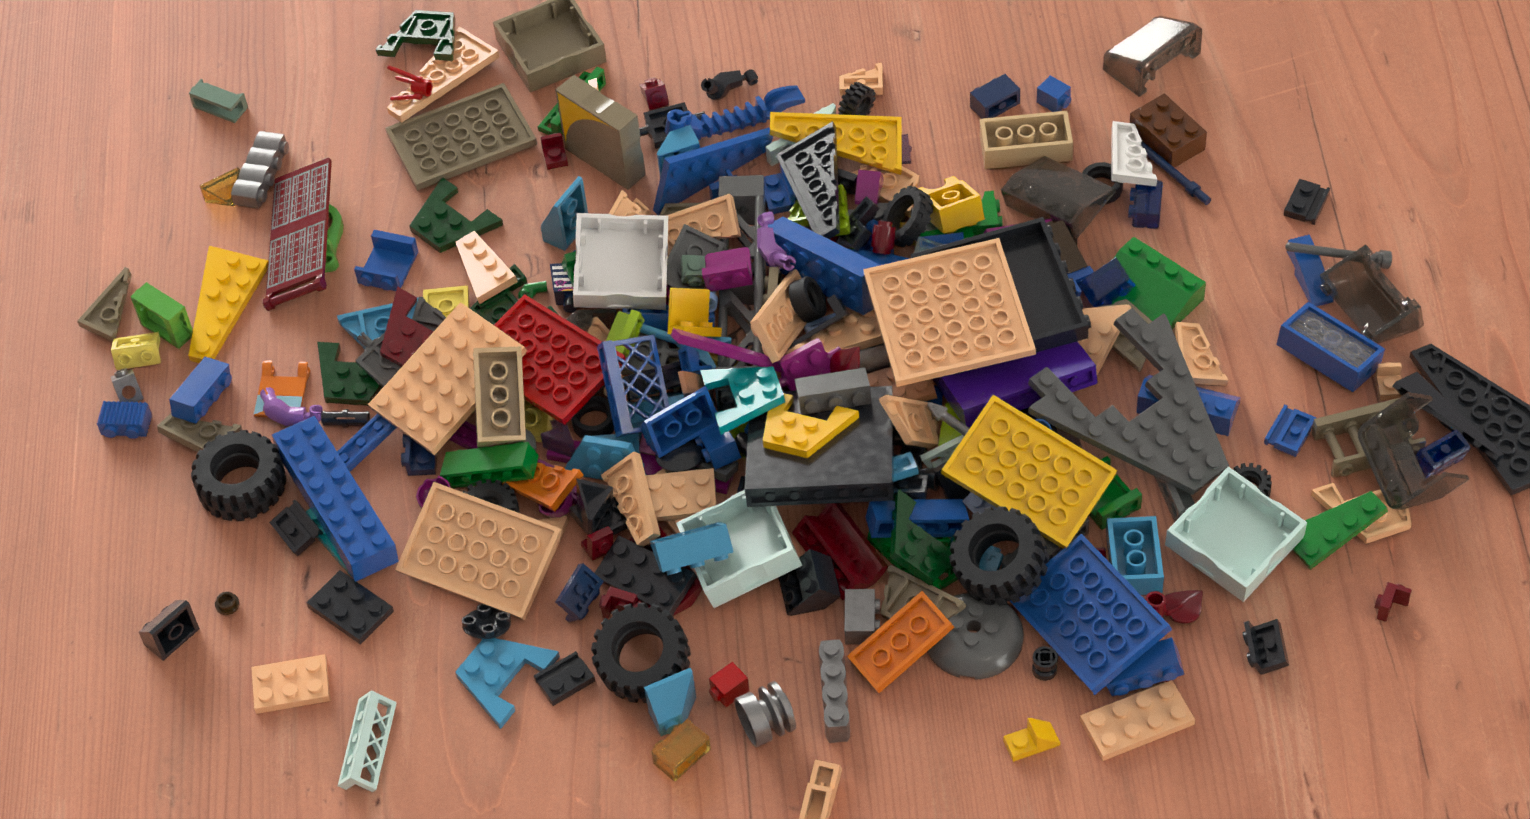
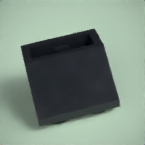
M809 549L799 557L802 566L778 577L787 615L794 616L824 610L841 597L831 556Z

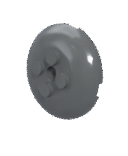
M967 592L954 595V597L964 601L967 606L949 619L955 628L927 651L932 661L950 675L959 678L960 675L975 677V680L993 677L1008 669L1018 658L1022 650L1024 638L1023 626L1017 613L1009 604L999 606L995 602L994 605H988L982 599L980 601L974 599Z

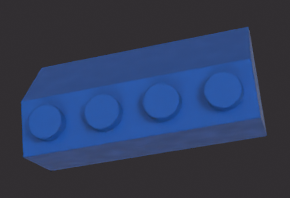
M1148 375L1143 380L1137 398L1136 413L1141 414L1159 401L1145 387L1147 380L1152 378L1153 375ZM1196 386L1215 433L1229 436L1241 397Z

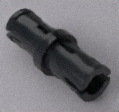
M343 409V411H322L321 415L323 426L342 425L343 428H348L349 425H366L370 421L369 411L357 412ZM339 417V418H355V419H337V418Z

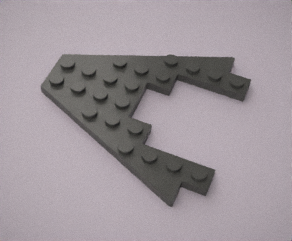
M1131 308L1115 319L1113 324L1159 371V373L1147 380L1145 387L1159 401L1131 421H1128L1113 405L1095 417L1048 367L1029 379L1028 384L1041 397L1040 400L1029 407V414L1043 419L1049 424L1192 495L1221 475L1229 467L1165 314H1162L1148 324Z

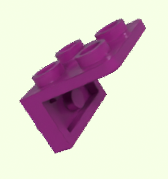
M748 247L709 253L705 256L706 268H702V276L706 288L710 292L753 285L751 254Z

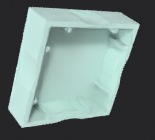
M1227 467L1207 488L1202 498L1189 507L1167 530L1165 545L1244 602L1304 538L1307 522L1281 503L1264 495L1254 484L1230 467Z
M745 490L732 495L718 505L705 508L676 523L680 532L716 522H722L727 525L734 552L728 554V559L714 562V558L704 561L705 565L695 568L704 593L713 608L802 566L777 507H747Z

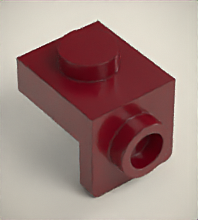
M649 78L644 81L645 83L639 84L641 93L646 97L650 110L669 105L665 84L660 79Z
M607 526L587 535V539L581 541V547L592 561L608 553L613 545V532Z
M1387 582L1384 594H1378L1374 608L1379 609L1377 619L1387 622L1393 603L1408 606L1412 590L1401 584Z

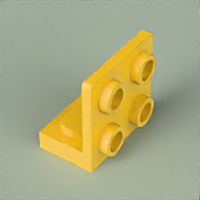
M670 288L667 334L671 335L673 328L700 336H722V328L713 327V322H708L709 289Z

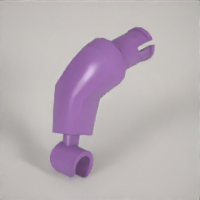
M770 211L760 214L757 218V222L761 226L757 229L758 251L769 266L779 267V269L784 268L787 271L792 270L795 266L791 265L790 262L796 264L795 258L788 256L775 243L773 228H768V225L774 223L773 213Z
M266 388L267 395L264 389L260 392V397L264 402L263 411L265 415L277 423L292 426L312 416H315L318 422L321 420L323 408L320 405H312L309 408V412H307L305 407H290L278 399L273 388Z

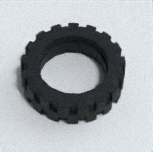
M907 186V188H902L899 193H896L892 201L888 202V207L882 214L884 217L881 221L892 222V227H896L894 244L898 247L904 248L906 245H912L914 240L917 241L920 238V234L924 233L927 229L926 225L930 223V215L933 213L931 196L915 186ZM914 204L910 219L899 229L904 213Z

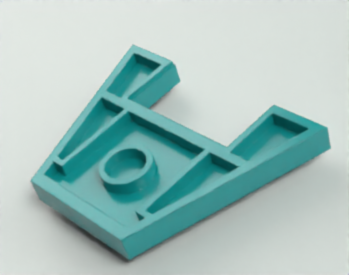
M773 366L700 370L704 386L708 390L729 385L736 404V408L714 413L721 435L785 403L784 394Z

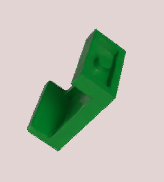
M1108 456L1100 459L1111 466V459ZM1116 474L1089 516L1103 530L1106 528L1107 519L1125 518L1141 509L1142 493L1137 488L1131 491Z

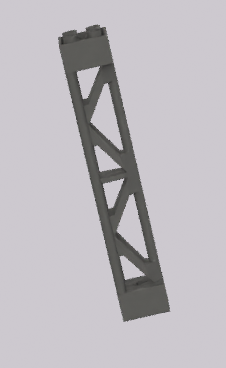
M764 175L719 177V197L727 194L733 196L739 228L741 229V237H737V239L744 247L749 248L751 259H754L751 263L754 281L753 285L719 290L718 327L722 328L721 337H727L728 316L732 317L746 334L738 347L747 349L748 346L753 345L750 350L764 354L759 338L753 334L751 327L748 325L763 306V294L766 292V261L757 249V229L761 227L757 222V218L760 214L766 212ZM729 238L720 239L721 242L725 243L722 251L729 250ZM744 305H754V310L749 311ZM718 355V366L715 369L760 366H748L749 363L739 361L734 366L738 360L727 359L725 356ZM729 385L715 388L718 412L736 408Z

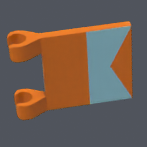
M263 361L254 417H268L263 411L264 402L260 397V392L263 389L266 395L268 394L266 388H273L276 397L288 406L302 407L307 379L311 371L310 367H308V362H299L297 377L273 376L275 368L272 366V361Z

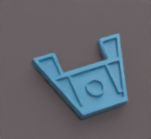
M497 638L482 639L455 673L460 682L501 729L515 712V707L498 696L526 663L542 671L553 665L560 657L559 651Z

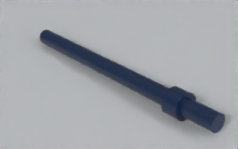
M1143 141L1141 142L1142 148L1146 150L1147 157L1185 188V192L1191 197L1199 199L1204 205H1208L1211 202V198L1201 190V186L1195 181L1187 179Z

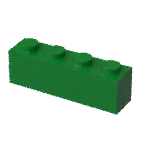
M529 442L450 451L445 453L440 476L449 482L451 488L468 487L471 484L477 486L476 481L481 480L483 484L486 483V479H491L492 483H495L496 479L501 480V483L533 479L539 455Z

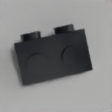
M1278 619L1257 626H1253L1250 621L1244 622L1245 631L1243 632V638L1249 647L1247 659L1251 667H1255L1263 675L1289 666L1282 627Z

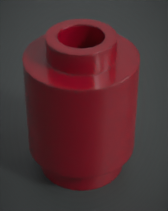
M879 221L878 225L873 226L872 252L891 254L896 234V227H892V222Z

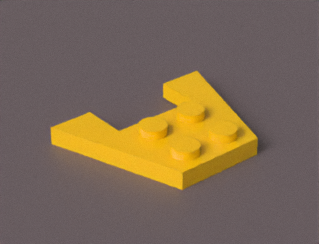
M783 393L785 403L769 410L767 413L763 447L809 458L859 418V412L836 406L827 421L788 412L794 402L793 395Z

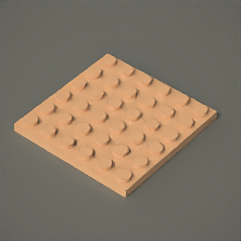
M999 238L863 269L897 387L1036 355V348Z

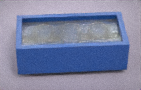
M1307 302L1281 325L1276 343L1277 346L1351 392H1354L1376 372L1377 365L1381 364L1385 348L1310 302Z

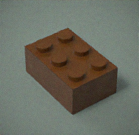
M1165 93L1130 113V123L1135 124L1141 140L1174 168L1205 150L1207 131Z

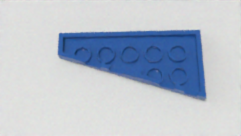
M770 128L665 158L653 211L660 215L665 203H680L706 188L709 184L719 180V177L726 176V169H730L733 172L765 153L766 146L772 143L773 136L770 135Z

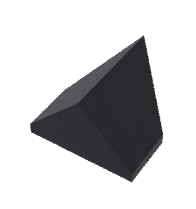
M576 478L577 512L589 535L596 531L612 506L613 487Z

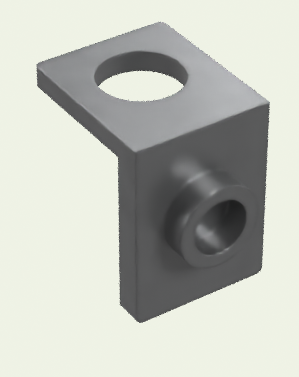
M121 369L115 372L114 376H111L120 402L134 403L143 399L133 369ZM125 386H132L135 388L136 393L134 397L127 399L123 397L122 389Z

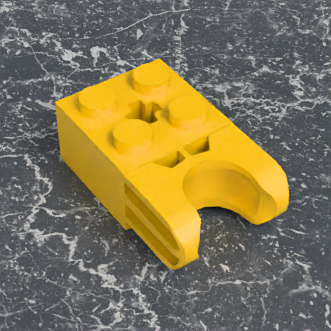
M955 176L943 179L945 185L937 189L918 188L931 196L933 213L930 215V222L943 234L954 233L959 228L973 226L977 222L985 220L981 196L963 180L959 181Z

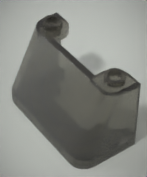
M1166 16L1155 17L1150 23L1120 44L1106 51L1103 56V70L1140 97L1147 92L1146 82L1149 79L1153 81L1156 71L1179 54L1194 59L1201 53L1202 28L1189 21Z
M1364 245L1320 274L1322 282L1320 288L1327 297L1330 295L1360 329V334L1377 344L1417 331L1424 326L1421 306L1415 299L1405 298L1383 274L1380 264L1375 263L1373 260L1371 261L1370 256L1373 255V252L1367 245Z

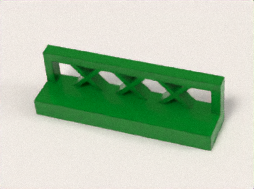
M596 67L592 73L584 71L579 76L586 83H588V80L597 79L599 92L606 85L604 69ZM558 103L538 125V131L547 135L561 133L563 137Z

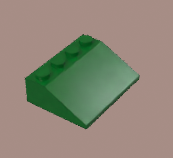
M1132 237L1119 249L1090 289L1089 294L1106 305H1112L1117 301L1127 299L1151 321L1165 314L1173 330L1176 322H1181L1204 300L1206 282L1136 237Z

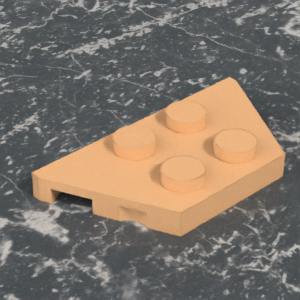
M866 164L859 166V170L880 171L882 173L884 182L879 196V201L882 203L892 201L893 196L899 193L902 188H907V186L918 188L919 175L903 166L901 175ZM858 170L851 173L858 175ZM913 205L907 209L905 216H911Z
M1130 305L1084 308L1082 310L1084 315L1087 314L1089 316L1091 328L1088 329V339L1080 340L1078 343L1095 363L1097 375L1120 333L1113 325L1115 319L1130 310Z
M891 395L879 398L881 405L906 445L932 448L938 445L937 421L935 419L932 420L931 412L927 407L928 402Z

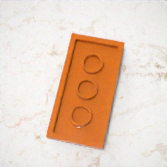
M921 591L847 657L875 690L880 693L955 627L927 595Z

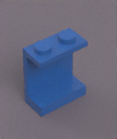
M373 230L371 239L374 248L365 266H355L354 268L357 282L364 286L396 291L397 286L399 288L402 287L418 254L416 239L414 237Z

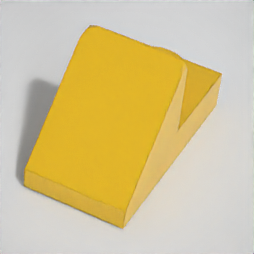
M1027 718V728L1003 736V742L1013 762L1055 748L1061 744L1051 722L1034 718Z

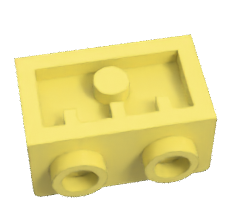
M159 332L115 338L111 348L115 369L121 370L160 364L159 345L161 340Z

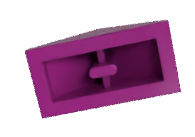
M858 170L855 204L859 205L866 196L876 205L878 204L884 182V177L880 171Z

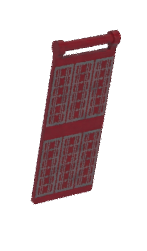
M330 158L310 164L274 180L266 296L263 299V306L267 311L275 309L277 305L311 292H321L327 289L325 267L332 160ZM313 280H314V282H312V283H310V284L304 285V286H302V287L296 288V289H294V290H291V291H289V292H286V293H283V294H281V295H278V296H275V297H274V295H276V294H278V293L284 292V291H286V290L292 289V288H294V287L300 286V285H302V284H305V283H307V282H310V281H313Z

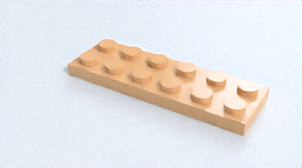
M797 269L790 271L750 322L753 334L759 338L764 354L770 358L772 363L779 361L807 324L795 313L789 298L790 284L801 279Z

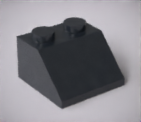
M175 600L172 604L165 607L151 622L146 623L139 631L143 644L164 661L200 628L187 600Z

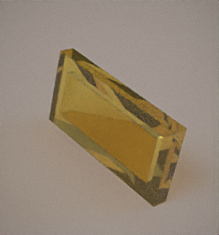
M239 167L199 185L206 203L235 206L231 192L234 183L239 178Z

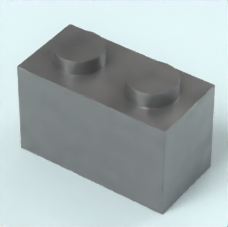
M845 589V644H861L880 628V620H875V614H880V599H875V589Z

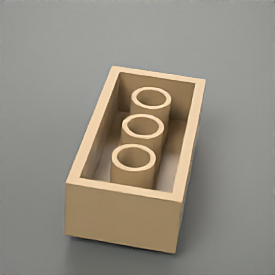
M1067 111L980 119V142L985 169L1073 161V139Z
M521 346L474 348L477 447L526 442Z

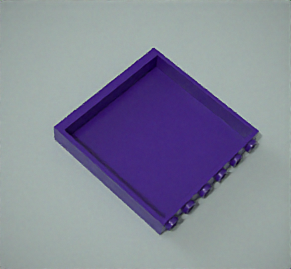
M1078 341L1036 352V355L993 364L955 375L951 374L933 378V381L961 422L969 428L973 425L992 395H995L1019 411L1030 407L1040 400L1041 397L1028 382L1031 377L1046 367L1071 392L1098 384L1096 365Z

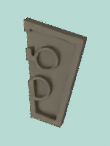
M169 414L157 425L159 433L196 452L200 449L203 450V446L208 441L212 442L215 440L214 437L220 434L223 436L229 431L237 433L242 430V426L238 424H233L231 427L222 425V422L213 420L212 423L199 420L195 424L173 417L172 414Z

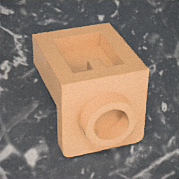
M1386 362L1377 365L1375 381L1379 401L1403 397L1392 387L1396 381L1401 379V363Z

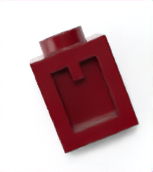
M556 133L540 137L547 170L568 166L562 134Z
M610 586L606 595L603 594L599 602L602 617L608 619L613 609H618L619 612L625 610L624 605L632 604L633 606L638 603L637 594Z

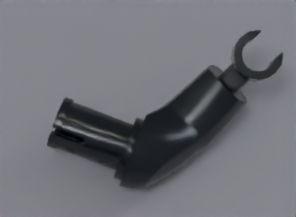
M752 69L747 70L743 75H741L740 70L720 72L713 79L708 78L707 80L705 78L701 82V88L706 92L708 98L720 100L730 90L742 86V81L744 80L747 81L749 86L758 83V76Z

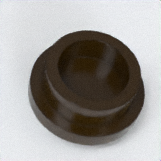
M232 592L220 593L215 601V608L222 615L233 614L240 605L238 597Z

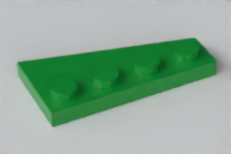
M1372 491L1367 492L1305 520L1307 526L1304 538L1292 551L1311 570L1386 514L1388 509Z

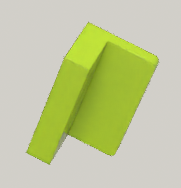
M631 310L630 314L619 311L606 341L638 337L645 321L642 314L636 310ZM624 346L615 347L626 358L631 352Z

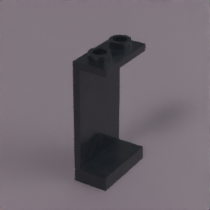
M834 294L827 299L836 316L795 340L788 350L850 315L838 295Z

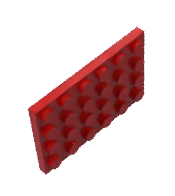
M524 294L494 324L495 327L523 345L527 350L526 354L522 357L524 400L563 425L605 384L597 346L602 341ZM616 350L617 356L625 361V355Z

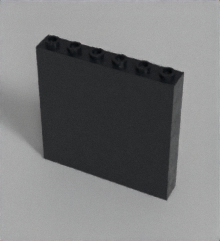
M1043 217L911 254V258L999 238L1036 352L1088 339V329L1091 328L1089 316L1087 314L1084 315L1082 311L1084 309L1080 296L1076 297L1073 278H1068L1066 261H1061L1059 244L1053 242L1052 228L1050 225H1046Z
M892 386L870 387L872 404L848 407L849 409L857 410L859 418L809 458L763 447V436L768 411L749 420L745 474L747 507L894 500V425L879 401V398L885 395L893 396ZM783 391L785 394L793 395L794 399L788 412L800 414L796 391ZM833 410L805 414V416L827 421Z

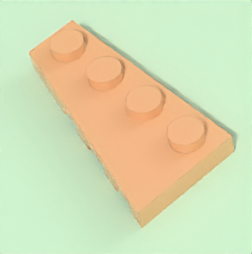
M475 231L456 241L479 304L518 282L514 273Z
M633 451L604 472L601 477L609 486L613 487V497L616 498L619 504L617 507L620 513L625 515L627 519L626 525L636 544L644 547L650 541L659 537L660 531L641 455Z

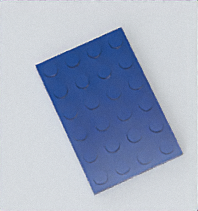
M1080 534L1067 548L1061 550L1045 564L1048 568L1046 575L1040 576L1042 582L1038 587L1034 586L1031 589L1033 593L1027 597L1026 595L1019 597L1020 601L1013 603L1012 600L1010 601L1094 695L1172 630L1171 626L1083 534Z

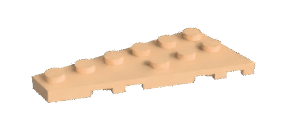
M459 27L455 35L453 61L435 60L433 56L420 70V76L423 79L431 80L433 83L431 95L429 97L423 96L422 100H394L387 107L389 115L401 123L498 59L500 57L498 50ZM409 84L410 87L406 91L400 92L399 95L414 94L411 91V84Z
M874 309L865 315L855 311L787 350L785 355L816 338L821 340L827 353L838 346L841 350L852 347H860V350L884 343Z

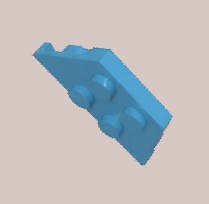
M417 302L407 315L410 319L413 317ZM393 303L338 315L337 319L339 324L365 349L366 346L357 340V337L364 332L370 339L374 340L385 333Z
M585 435L571 459L567 462L565 469H580L584 474L583 477L603 480L601 475L633 451L636 452L630 442Z

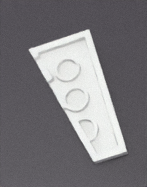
M1116 121L1112 123L1111 181L1156 186L1157 177L1152 173L1153 167L1146 158L1147 153L1145 148L1141 146L1142 140L1135 124Z

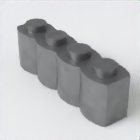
M259 131L253 147L248 153L246 163L241 168L239 178L232 188L231 197L234 205L259 209L262 203L266 201L267 191L274 184V175L277 170H280L282 158L289 150V143L286 141L285 134Z
M840 639L821 641L819 646L825 735L829 743L848 742L850 738V718L844 647Z

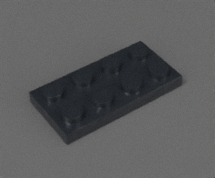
M621 536L617 537L595 571V574L604 581V584L637 594L638 601L646 603L648 606L652 604L660 606L662 611L667 610L672 616L697 578L694 572L684 567H681V572L667 575L666 571L661 572L652 551Z

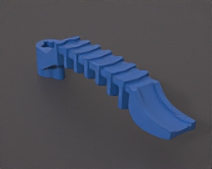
M794 85L771 90L765 95L764 101L759 96L755 97L754 107L749 102H745L744 110H741L738 106L734 107L733 113L724 109L722 116L715 111L712 112V118L702 114L701 120H699L690 111L683 112L675 109L667 114L665 133L668 135L670 131L691 125L698 140H701L702 137L710 138L715 134L722 135V133L728 131L731 133L736 129L742 130L750 125L753 127L760 122L766 123V120L770 119V112H782L787 108L805 103V98L798 86Z

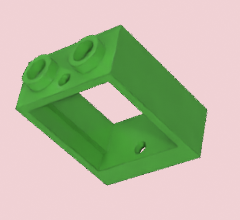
M147 282L130 296L142 326L153 333L159 332L162 339L178 349L192 338L193 328L185 306Z

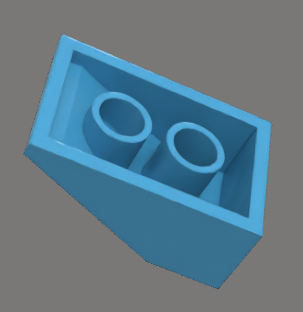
M578 176L554 204L541 224L543 241L564 251L576 238L577 213H588L582 177Z

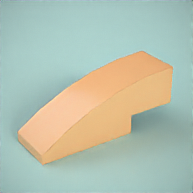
M815 760L810 783H807L799 819H829L842 772L840 765Z

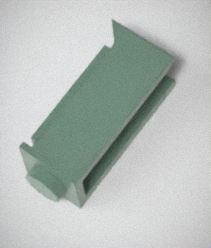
M200 79L189 92L194 108L236 123L248 108L244 93L235 94L214 85L204 83L203 79Z

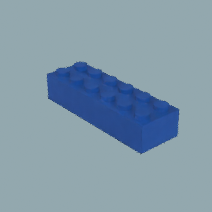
M783 216L774 221L773 224L768 225V228H773L775 243L788 256H792L796 260V264L790 262L791 265L795 266L790 271L797 269L801 278L806 276L812 277L818 283L825 296L829 298L834 294L838 295L846 307L861 315H865L874 309L863 269L880 266L879 264ZM780 268L781 273L784 275H787L790 272L785 270L784 268Z

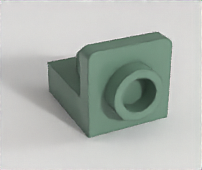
M681 256L682 284H689L690 286L705 284L702 276V268H705V256Z

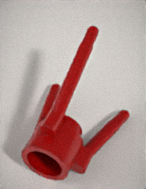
M390 65L387 66L388 70L405 76H396L395 79L411 84V91L414 92L411 95L392 96L390 100H422L423 96L429 97L433 90L431 80L423 79L421 76L413 75Z

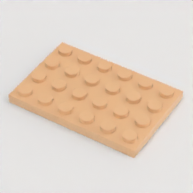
M460 302L368 405L392 425L435 455L476 410L473 349L521 346L522 357L526 354L527 350L523 345Z
M433 482L395 570L525 620L563 530Z

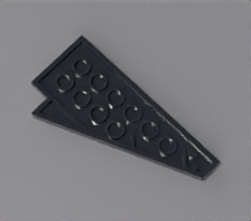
M1428 344L1411 351L1410 359L1424 378L1504 454L1498 463L1478 450L1508 493L1514 495L1530 488V405L1433 344Z

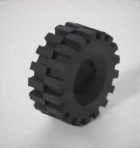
M486 479V483L483 484L479 480L476 481L477 486L473 487L471 484L467 487L468 492L463 490V493L520 513L515 491L513 488L510 489L507 483H504L502 486L501 480L496 479L495 483H492L491 479Z

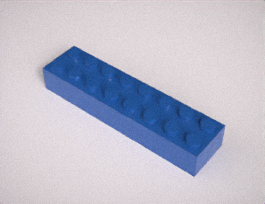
M312 416L272 434L273 442L279 451L282 463L354 581H359L399 562L394 541L316 417Z

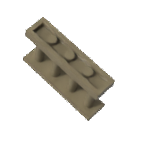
M1404 397L1314 419L1312 427L1314 440L1326 439L1335 457L1331 469L1332 478L1347 476L1353 472L1405 459H1415L1424 454L1425 437L1413 440L1403 420L1408 405ZM1394 422L1403 443L1390 445L1380 424ZM1368 427L1372 428L1381 448L1368 451L1358 430ZM1349 433L1358 454L1345 457L1335 435Z

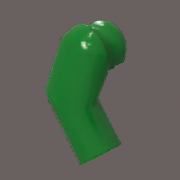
M540 281L525 284L518 293V299L524 294L533 299L537 293L548 292L547 282Z

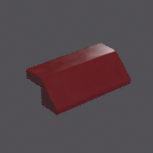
M828 503L818 516L805 515L792 531V534L806 552L811 549L831 556L842 600H845V589H868L875 585L888 569V565L840 503Z

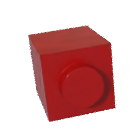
M733 662L709 678V693L716 702L720 701L725 707L731 705L735 698L749 692L748 677Z

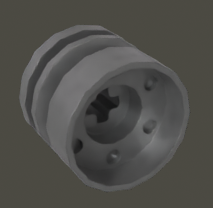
M775 681L768 683L767 689L763 686L759 687L758 694L760 700L751 692L741 695L734 700L742 727L756 748L772 740L771 728L780 737L785 734V729L788 732L796 729V721L789 699Z

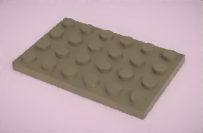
M504 83L385 128L417 191L439 183L441 178H452L537 145L535 135Z

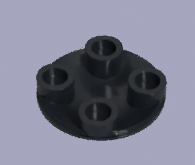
M692 439L660 458L655 454V458L659 466L665 469L666 473L687 471L701 466L702 447L697 445L695 440Z
M483 603L477 606V610L470 612L462 618L463 631L469 636L479 639L499 637L506 633L511 626L510 613L491 608V606Z

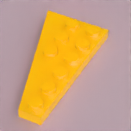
M770 112V135L797 143L833 121L836 126L837 156L901 175L902 117Z
M209 246L188 354L190 361L200 363L204 357L216 358L266 274L268 260Z

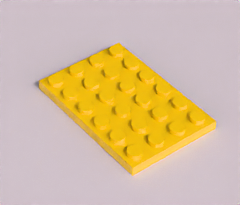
M992 395L942 468L941 474L996 508L1003 506L1007 507L1008 511L1014 508L1019 510L1021 514H1026L1035 523L1043 537L1064 549L1072 542L1118 470L995 395Z

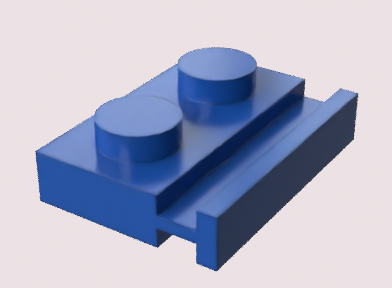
M1284 404L1267 433L1264 444H1271L1275 449L1296 457L1311 432L1313 421L1316 417L1297 409L1291 410Z

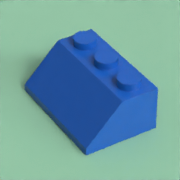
M704 386L643 421L640 428L645 441L659 458L717 425L714 414L716 410L707 387Z

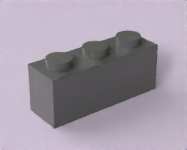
M865 368L795 379L796 395L801 415L834 410L836 406L848 408L872 404L870 384Z

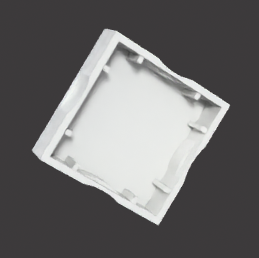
M577 213L576 263L574 265L573 287L574 307L666 310L668 216H615L611 214Z

